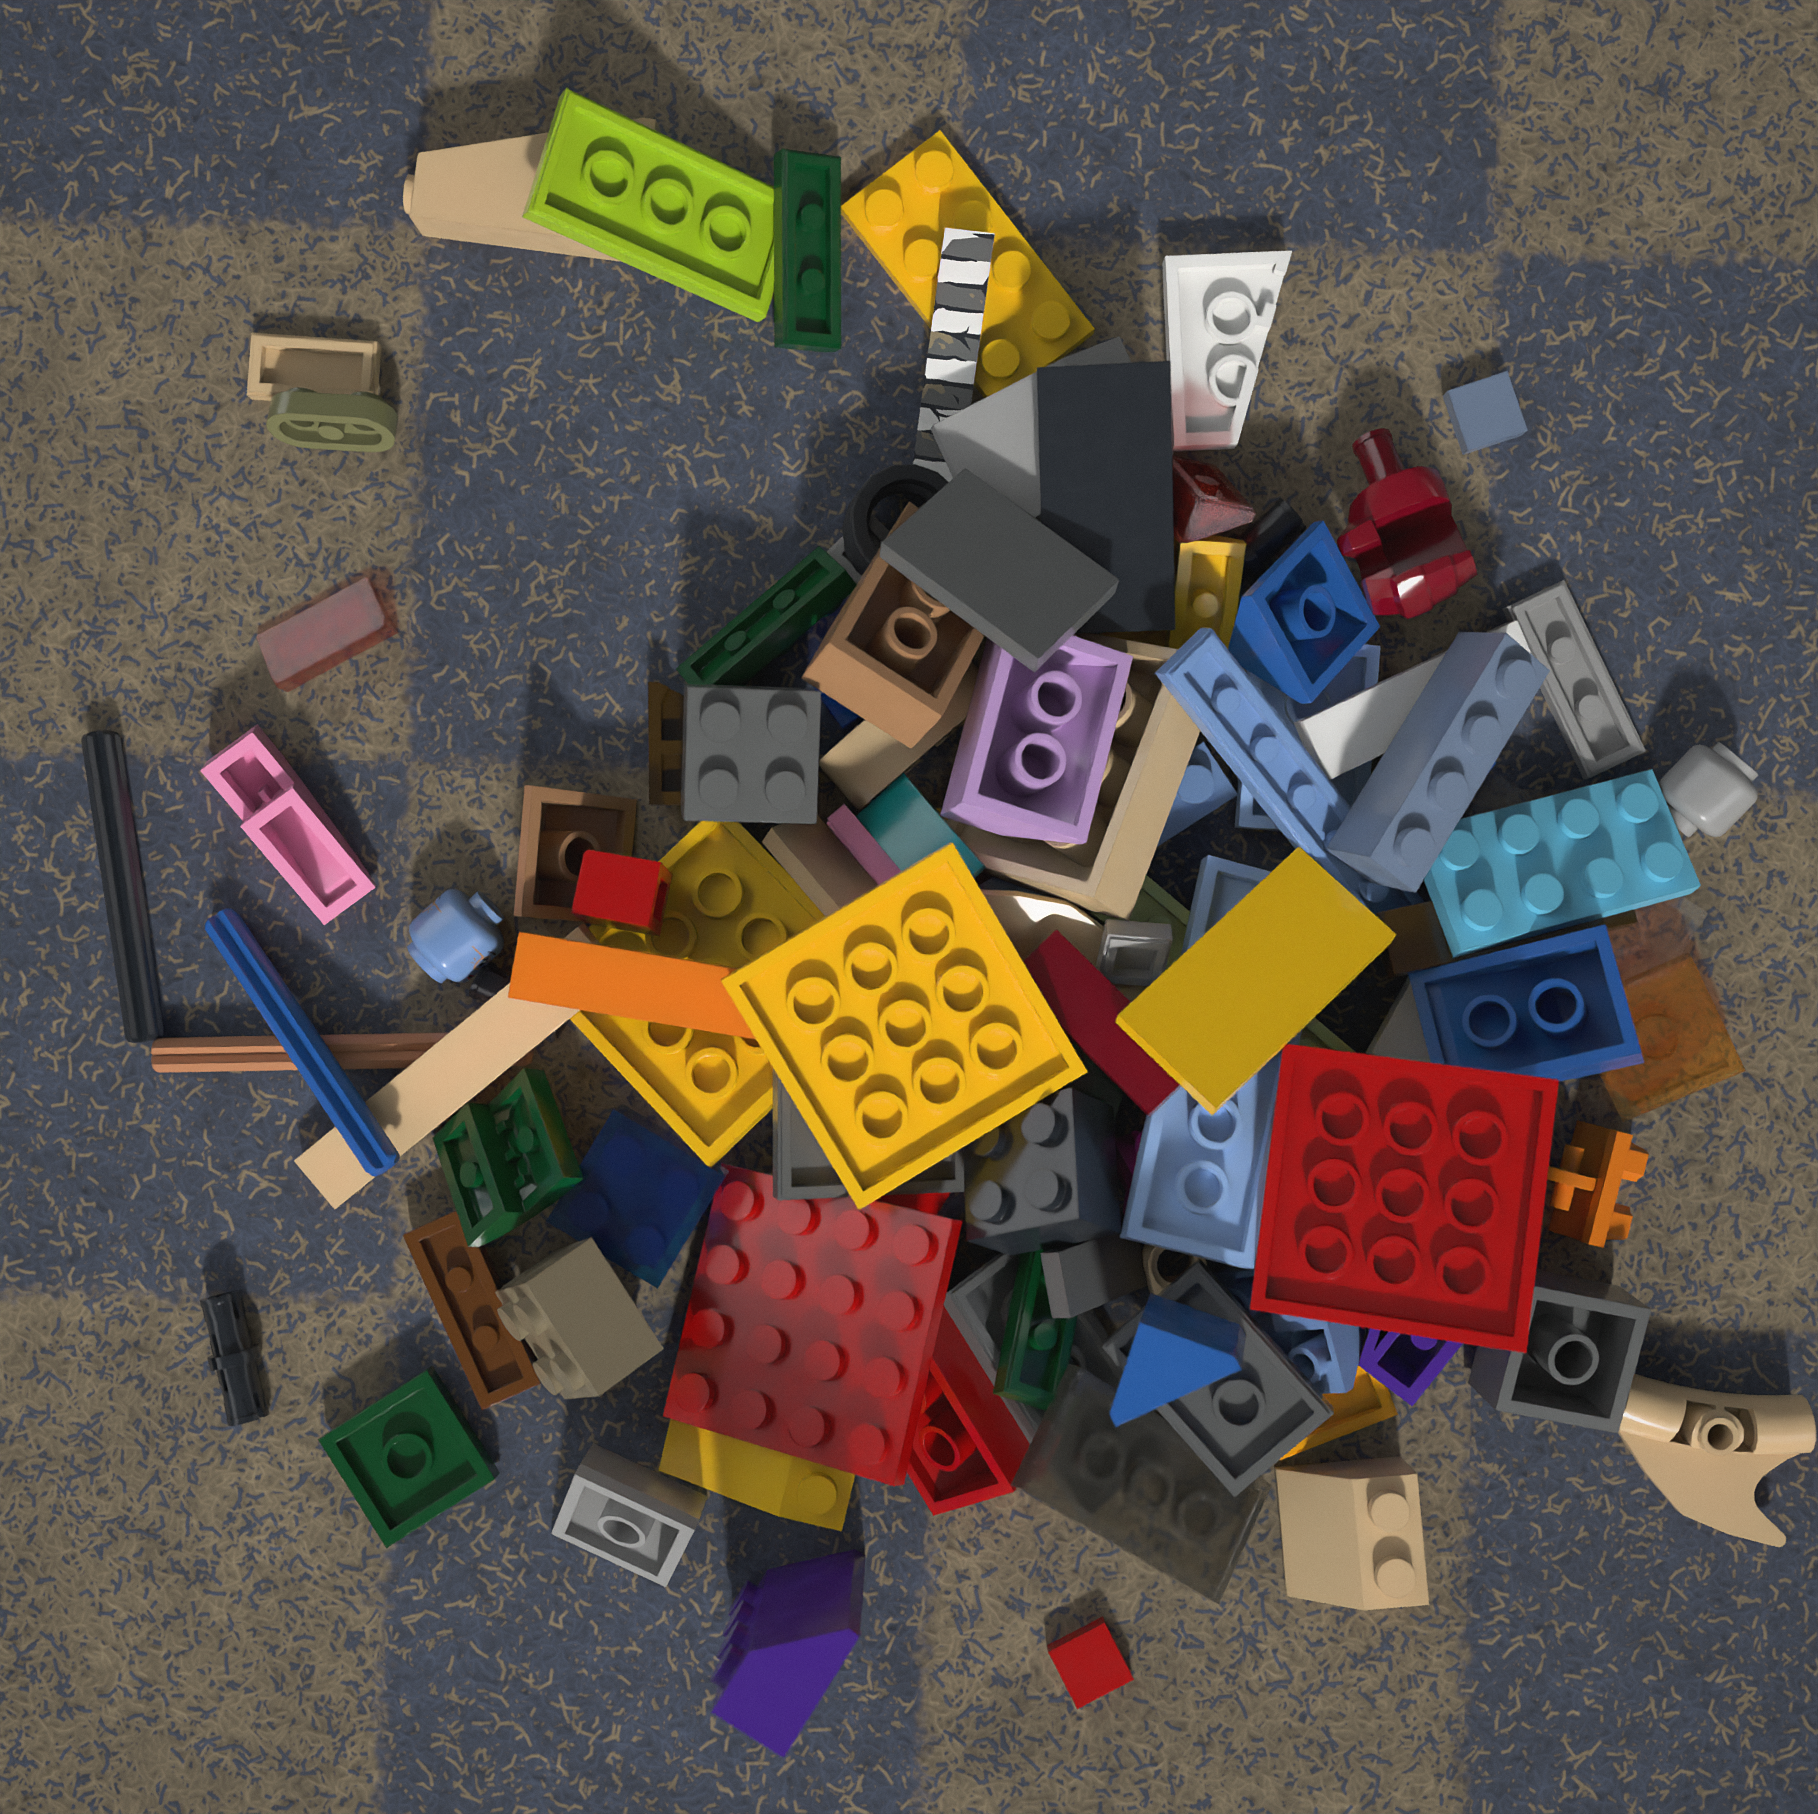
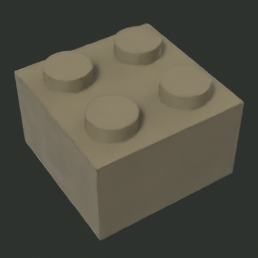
M592 1237L556 1249L495 1291V1294L503 1304L497 1309L502 1323L516 1340L521 1341L525 1338L538 1358L533 1363L534 1371L541 1383L552 1395L561 1393L564 1399L600 1396L664 1349Z

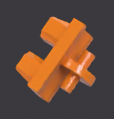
M1577 1120L1571 1145L1565 1144L1560 1167L1557 1168L1550 1165L1548 1167L1547 1179L1555 1181L1549 1205L1554 1207L1549 1231L1604 1248L1606 1240H1624L1628 1237L1633 1216L1629 1206L1616 1203L1622 1179L1637 1182L1639 1178L1644 1176L1649 1156L1647 1150L1631 1142L1633 1135Z

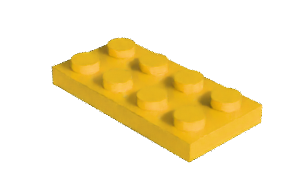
M941 130L841 205L842 216L930 329L932 326L945 228L995 233L974 386L984 398L1037 372V367H1047L1062 359L1093 335L1095 328Z

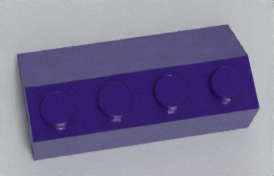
M854 1549L768 1569L758 1586L749 1580L744 1584L728 1612L731 1618L722 1633L725 1640L716 1656L720 1661L710 1678V1682L718 1686L711 1713L782 1758L786 1756L860 1637L866 1560L864 1554Z

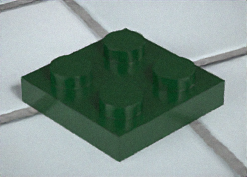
M433 1366L425 1369L318 1439L386 1548L496 1479L500 1473Z

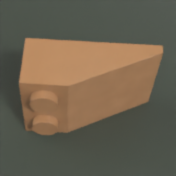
M909 502L887 537L919 508ZM880 547L822 640L801 679L912 749L943 716L985 635L880 558Z

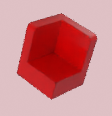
M587 850L583 855L571 913L587 924L660 937L673 874L662 862Z

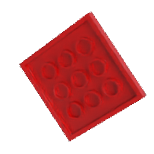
M1286 1044L1282 1048L1250 1309L1526 1353L1559 1080Z
M722 1163L663 1417L887 1485H904L962 1221L875 1200L859 1210L850 1194L848 1197L777 1200L773 1197L772 1174Z

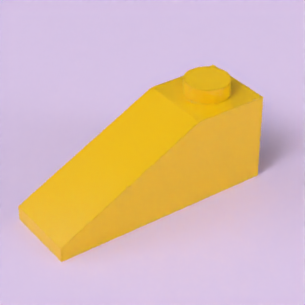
M670 1419L658 1470L775 1516L838 1531L843 1529L855 1477L854 1474L673 1419Z

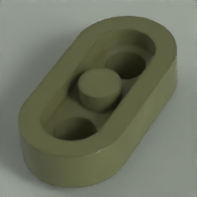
M297 387L280 392L272 397L266 427L278 440L300 448L382 452L394 445L398 415L382 397L374 393L364 391L354 392L351 395L317 393L307 388Z

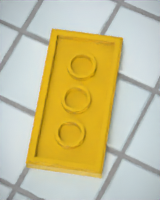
M1298 847L1118 1014L1115 1023L1213 1116L1389 946L1397 934L1302 848Z

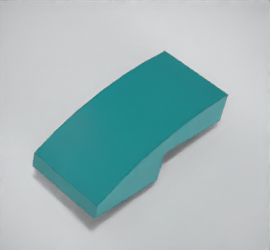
M904 773L856 816L901 871L950 842L956 847L973 878L986 868L982 861L949 826L947 820L940 816L939 811Z

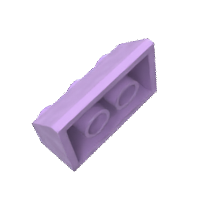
M1072 635L1037 671L1033 672L987 638L940 816L1003 836L1081 845L1086 843L1133 656Z

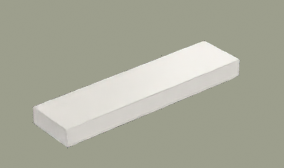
M1518 620L1504 623L1487 631L1488 633H1507L1531 653ZM1447 651L1294 722L1304 748L1329 780L1386 752Z

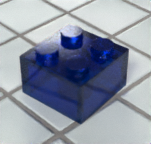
M622 1104L613 1109L579 1167L583 1179L558 1200L546 1222L578 1241L592 1237L604 1257L658 1289L684 1249L729 1171L722 1167V1163L719 1161L713 1167L707 1166L684 1140Z

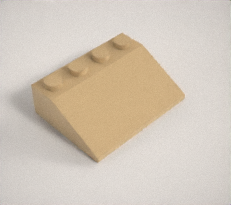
M1074 633L1073 635L1133 656L1087 842L1081 845L1003 836L948 819L947 823L986 866L982 873L1048 897L1070 901L1075 906L1129 921L1200 729L1155 674L1178 649L1094 633Z

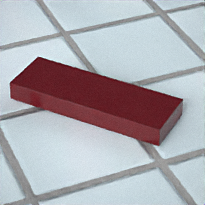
M1057 929L1023 961L1063 1031L1149 1117L1182 1087L1115 1023L1118 1014L1131 1002Z

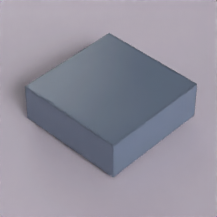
M1508 371L1448 390L1443 395L1463 455L1521 436L1528 431Z

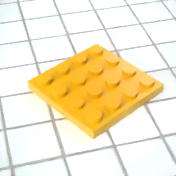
M700 821L658 861L662 862L673 874L660 937L591 925L588 929L602 945L740 968L825 916L789 873L739 822ZM584 1010L578 1011L570 1018L581 1032L709 1167H713L773 1108V1067L756 1039Z
M952 842L721 978L722 984L859 1210L1087 1072Z

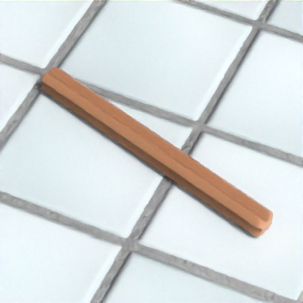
M448 1033L340 1034L320 1036L342 1069L407 1068ZM276 1036L158 1038L154 1040L151 1048L152 1067L158 1073L298 1070ZM534 1048L512 1066H526L532 1063Z

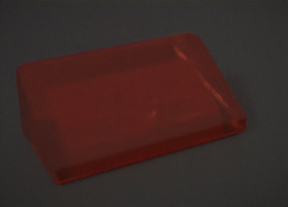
M1173 456L1174 537L1179 543L1194 542L1253 522L1256 514L1253 507L1216 465Z
M367 576L256 637L274 684L278 689L289 692L399 632L370 578Z

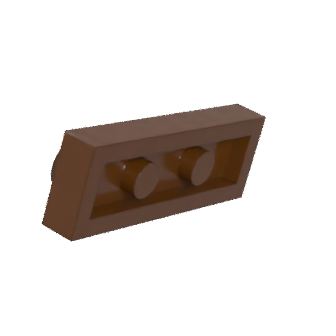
M456 1210L403 1234L481 1410L541 1384L533 1368V1363L537 1360L525 1338L521 1341L516 1340L508 1332L498 1315L497 1309L503 1304L495 1294V1291L503 1287L485 1245L468 1247Z

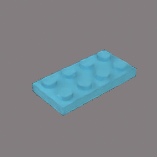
M1653 769L1460 819L1424 878L1453 958L1689 895L1701 886Z

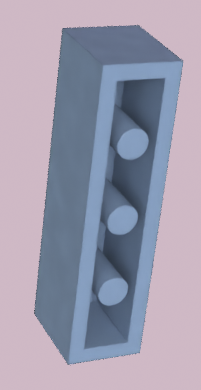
M1458 632L1326 849L1370 883L1416 893L1550 670L1507 633Z

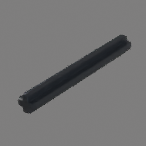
M111 730L93 731L82 736L81 744L125 1039L129 1043L154 1041L162 1038L165 1031L121 736L118 732Z

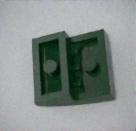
M523 1068L489 1104L467 1102L433 1137V1142L468 1247H480L517 1228L548 1208L583 1179L544 1070Z

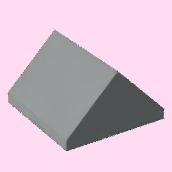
M593 1443L574 1475L551 1534L666 1587L696 1529L708 1496Z

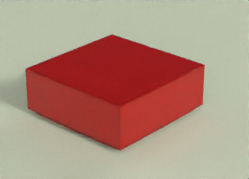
M1103 1616L1047 1645L1048 1653L1077 1709L1134 1680L1133 1674Z

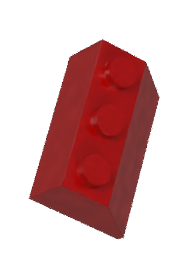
M943 1306L907 1474L933 1516L1015 1492L1042 1465V1462L999 1395L993 1394L994 1386L945 1306Z

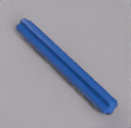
M226 908L210 917L205 923V931L365 1172L375 1177L392 1168L400 1160L399 1152L240 915L235 910Z

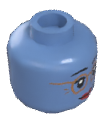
M448 889L413 919L409 925V933L413 942L407 946V949L417 964L437 982L443 983L448 978L458 983H465L503 949L504 938L497 925L504 920V916L497 906L480 891H477L470 897L460 890Z

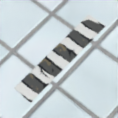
M945 228L913 459V464L936 471L949 482L953 477L933 436L931 427L935 423L971 406L995 233Z

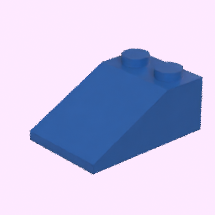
M1606 924L1408 974L1431 1063L1552 1078L1559 1081L1581 1078L1644 1063Z

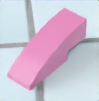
M258 724L204 764L200 771L242 819L243 822L240 827L324 925L376 887L375 882L358 856L285 757Z

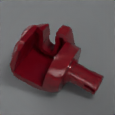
M1386 428L1375 429L1363 434L1352 444L1353 452L1359 459L1369 486L1359 493L1350 504L1347 527L1338 537L1337 544L1343 556L1353 557L1358 562L1362 579L1361 585L1373 615L1400 614L1409 619L1432 610L1434 605L1456 595L1459 588L1478 573L1470 549L1467 550L1453 519L1452 503L1438 470L1425 466L1405 469L1393 443L1390 430Z

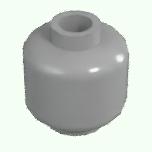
M1720 742L1712 749L1701 744L1693 746L1658 783L1668 803L1667 805L1676 827L1688 838L1697 829L1711 837L1722 836L1758 798L1757 789L1752 783L1758 774Z

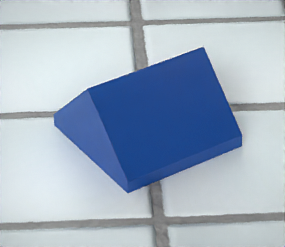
M1324 520L1313 522L1241 597L1228 650L1242 668L1301 704L1312 703L1380 628Z
M1150 1293L1109 1414L1115 1426L1117 1427L1241 1370L1246 1335L1241 1325Z

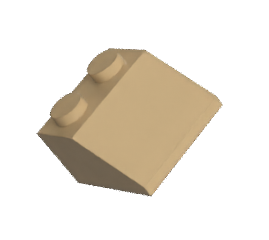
M1401 1456L1275 1467L1287 1596L1359 1610L1429 1605L1418 1475Z

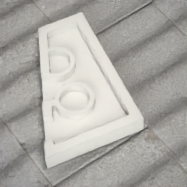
M1292 250L1165 256L1162 270L1167 361H1171L1173 452L1234 449L1237 445Z

